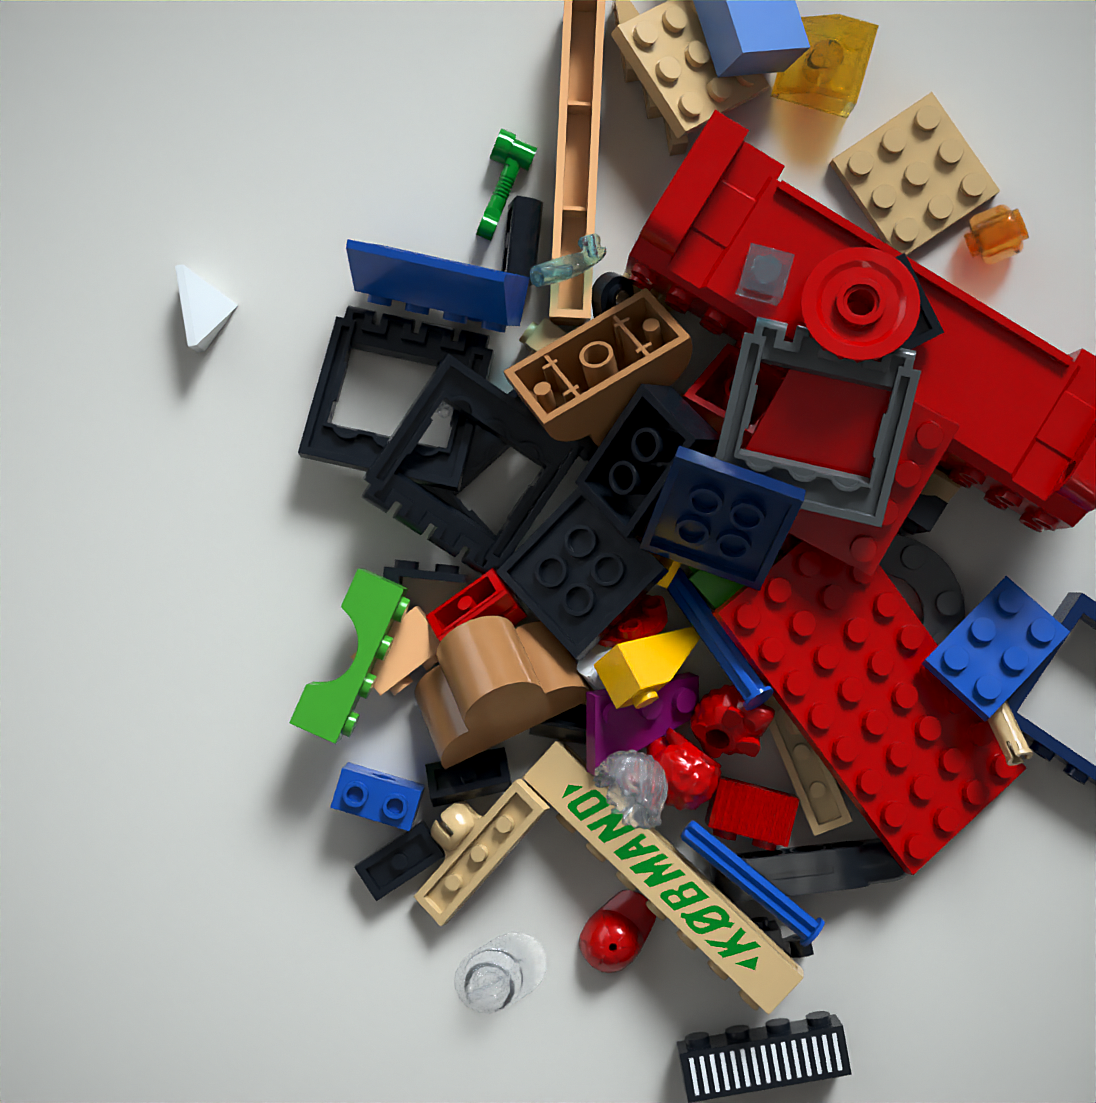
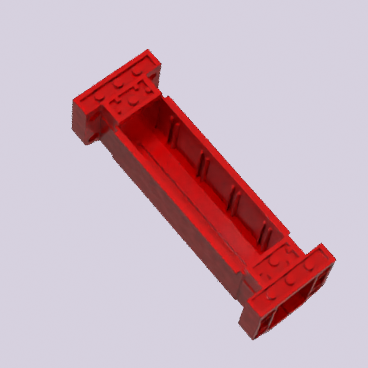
M715 110L643 226L628 256L625 272L631 275L628 280L639 289L647 288L649 291L653 289L665 296V304L681 314H685L688 310L701 318L699 324L709 332L717 336L725 333L737 341L735 346L738 349H741L744 332L754 333L757 316L788 323L784 341L793 342L796 326L806 327L802 320L800 305L803 287L811 271L824 258L837 251L853 247L874 248L894 257L902 253L783 180L781 182L778 181L785 166L745 142L749 130ZM907 257L944 333L911 349L916 351L913 369L921 370L914 400L960 425L938 465L950 471L948 478L956 484L968 489L974 486L984 492L985 496L983 499L992 506L1004 511L1008 507L1020 514L1019 521L1034 531L1042 532L1043 529L1055 531L1056 529L1073 528L1088 512L1096 508V356L1083 348L1067 355ZM854 301L848 304L851 312L856 315H866L870 312L869 308L862 302ZM771 365V367L783 373H786L788 370L787 368Z

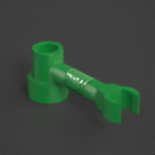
M502 128L489 159L504 165L476 233V235L490 241L520 168L526 171L529 170L537 150L536 147L515 139L516 134Z

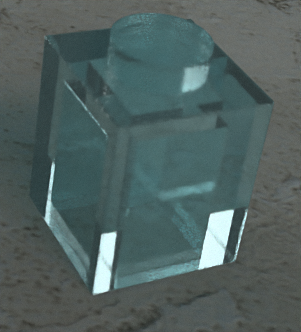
M751 243L746 253L735 294L778 305L783 298L795 254Z

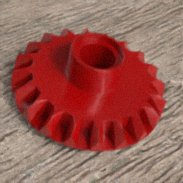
M847 248L824 258L811 271L803 287L801 297L802 320L809 331L810 338H814L820 344L823 351L835 354L838 359H851L857 363L872 359L877 361L887 354H893L912 334L919 319L920 294L917 283L910 271L894 256L874 248ZM854 301L862 302L869 308L870 312L866 315H856L851 312L848 304Z

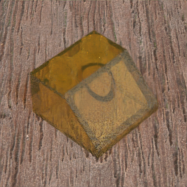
M841 14L801 17L810 48L784 72H777L770 97L848 118L857 104L879 25Z

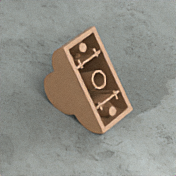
M645 288L503 372L506 380L552 438L558 441H574L589 435L599 447L641 384L672 385L686 369L691 359L693 346L689 334L651 292Z
M484 616L457 626L442 639L436 652L440 665L430 670L420 679L416 685L414 695L444 769H447L585 702L586 692L591 691L587 681L577 670L578 662L576 658L541 621L524 624L515 628L507 618Z

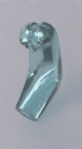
M590 234L580 237L578 245L581 252L555 258L533 266L530 269L532 284L540 287L563 282L595 266L605 257L607 252L606 247H601L600 236L598 234Z

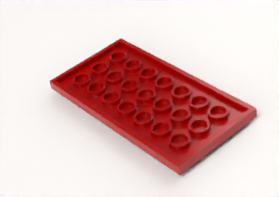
M798 539L775 559L760 591L744 585L712 612L713 616L766 686L772 687L774 690L772 695L907 874L914 875L1027 769L1024 763L1013 766L1008 765L988 720L983 721L922 665V662L938 645L880 565L877 566L873 575L870 576L817 547Z

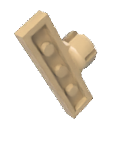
M772 695L764 702L765 705L775 710V716L769 728L814 836L853 822L836 779L801 733L793 735L787 731L784 710Z
M522 779L515 780L484 816L479 815L466 801L452 804L441 813L442 821L439 823L435 820L430 829L431 837L444 849L446 856L444 862L413 897L440 926L447 924L550 807Z

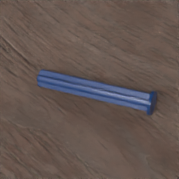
M679 567L667 591L744 699L743 707L746 710H752L762 705L772 696L774 690L771 686L763 684L754 669L713 616L712 610L694 585L688 580L687 575Z
M691 821L686 825L680 836L687 845L801 938L800 944L803 947L808 946L815 940L825 923L822 918L814 919L696 821Z

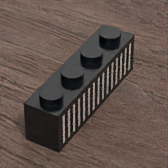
M816 1011L805 1016L806 1019L790 1022L787 1018H776L767 1021L763 1027L749 1029L747 1025H736L725 1029L723 1034L709 1036L707 1032H695L686 1035L685 1040L677 1041L676 1043L688 1103L852 1075L842 1023L836 1014L830 1015L827 1011Z

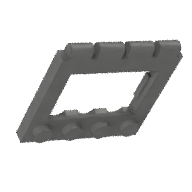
M757 316L754 333L744 332L715 458L805 489V498L800 509L882 527L921 370L913 369L916 351L899 347L893 354L890 353L881 357L880 361L863 360L857 363L851 359H838L835 354L823 351L820 344L814 338H810L807 327L797 325L793 342L784 341L788 323ZM760 363L891 391L886 414L883 413L872 455L874 462L870 478L740 448L743 443L744 430L748 429L758 389V385L755 384L760 371Z

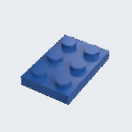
M1005 576L922 662V665L983 721H987L1070 631L1010 578Z

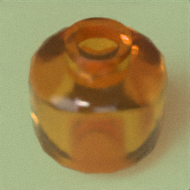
M999 204L972 216L969 220L970 233L963 235L971 257L980 255L982 260L989 265L1022 252L1024 247L1023 240L1029 238L1018 208L1011 210L1010 207L1004 204Z

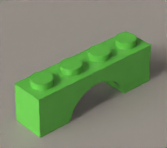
M364 568L357 569L341 605V608L351 618L356 628L358 648L355 659L350 668L336 680L326 682L313 681L306 684L291 717L290 724L334 744L339 742L343 735L351 736L360 717V714L354 712L360 697L368 698L377 676L371 674L377 659L385 660L392 646L394 638L388 636L394 621L402 622L411 600L405 598L409 588Z

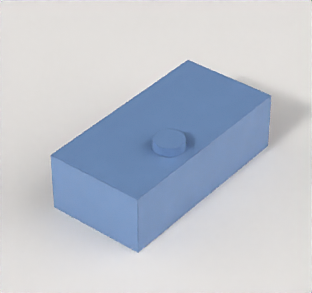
M693 0L718 78L784 72L810 48L795 0Z

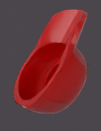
M629 889L622 890L597 910L585 923L580 934L579 947L583 957L593 968L605 973L619 972L631 964L641 952L656 921V915L646 905L648 899L645 896ZM611 944H616L617 947L616 949L611 950L609 946Z

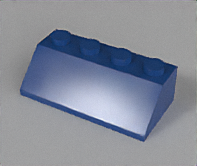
M347 239L346 251L354 291L368 294L367 302L391 306L392 300L406 303V311L429 315L430 308L444 311L442 319L467 324L468 317L482 320L481 328L505 333L506 326H520L530 277L380 244Z

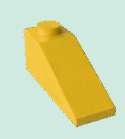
M692 626L619 643L593 664L616 709L633 704L636 709H640L656 701L659 698L656 692L671 681L699 641L700 636Z

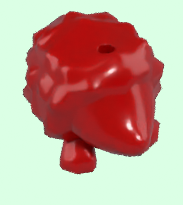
M725 684L719 689L710 690L695 705L694 713L690 718V728L695 738L700 742L703 751L712 758H718L722 753L727 755L735 753L746 754L756 757L761 749L760 737L763 736L772 722L775 710L764 703L752 710H746L743 707L745 701L735 686Z
M670 727L666 730V737L662 736L644 747L646 750L645 767L642 769L644 785L657 793L667 806H673L679 811L683 809L696 810L702 803L711 799L713 793L717 790L718 779L722 774L720 770L722 765Z

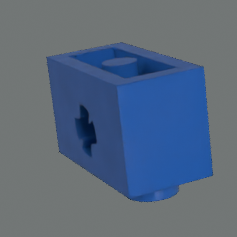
M348 762L342 767L330 808L410 831L414 825L426 785Z

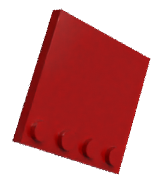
M788 369L744 449L870 478L874 462L872 455L883 413L886 414L891 391ZM914 400L882 527L800 509L788 533L872 576L958 431L959 423Z

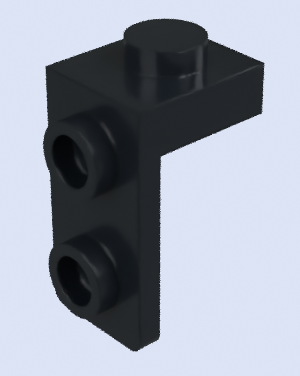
M396 559L394 567H384L383 572L384 578L403 585V577L467 583L468 575L459 574L460 566L435 564V572L419 570V562Z

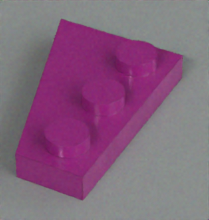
M691 672L674 675L669 683L656 692L659 698L640 709H636L634 704L616 709L606 688L586 692L587 772L597 776L656 739L664 736L669 727L674 730L689 721L694 713L695 705L699 702V676Z

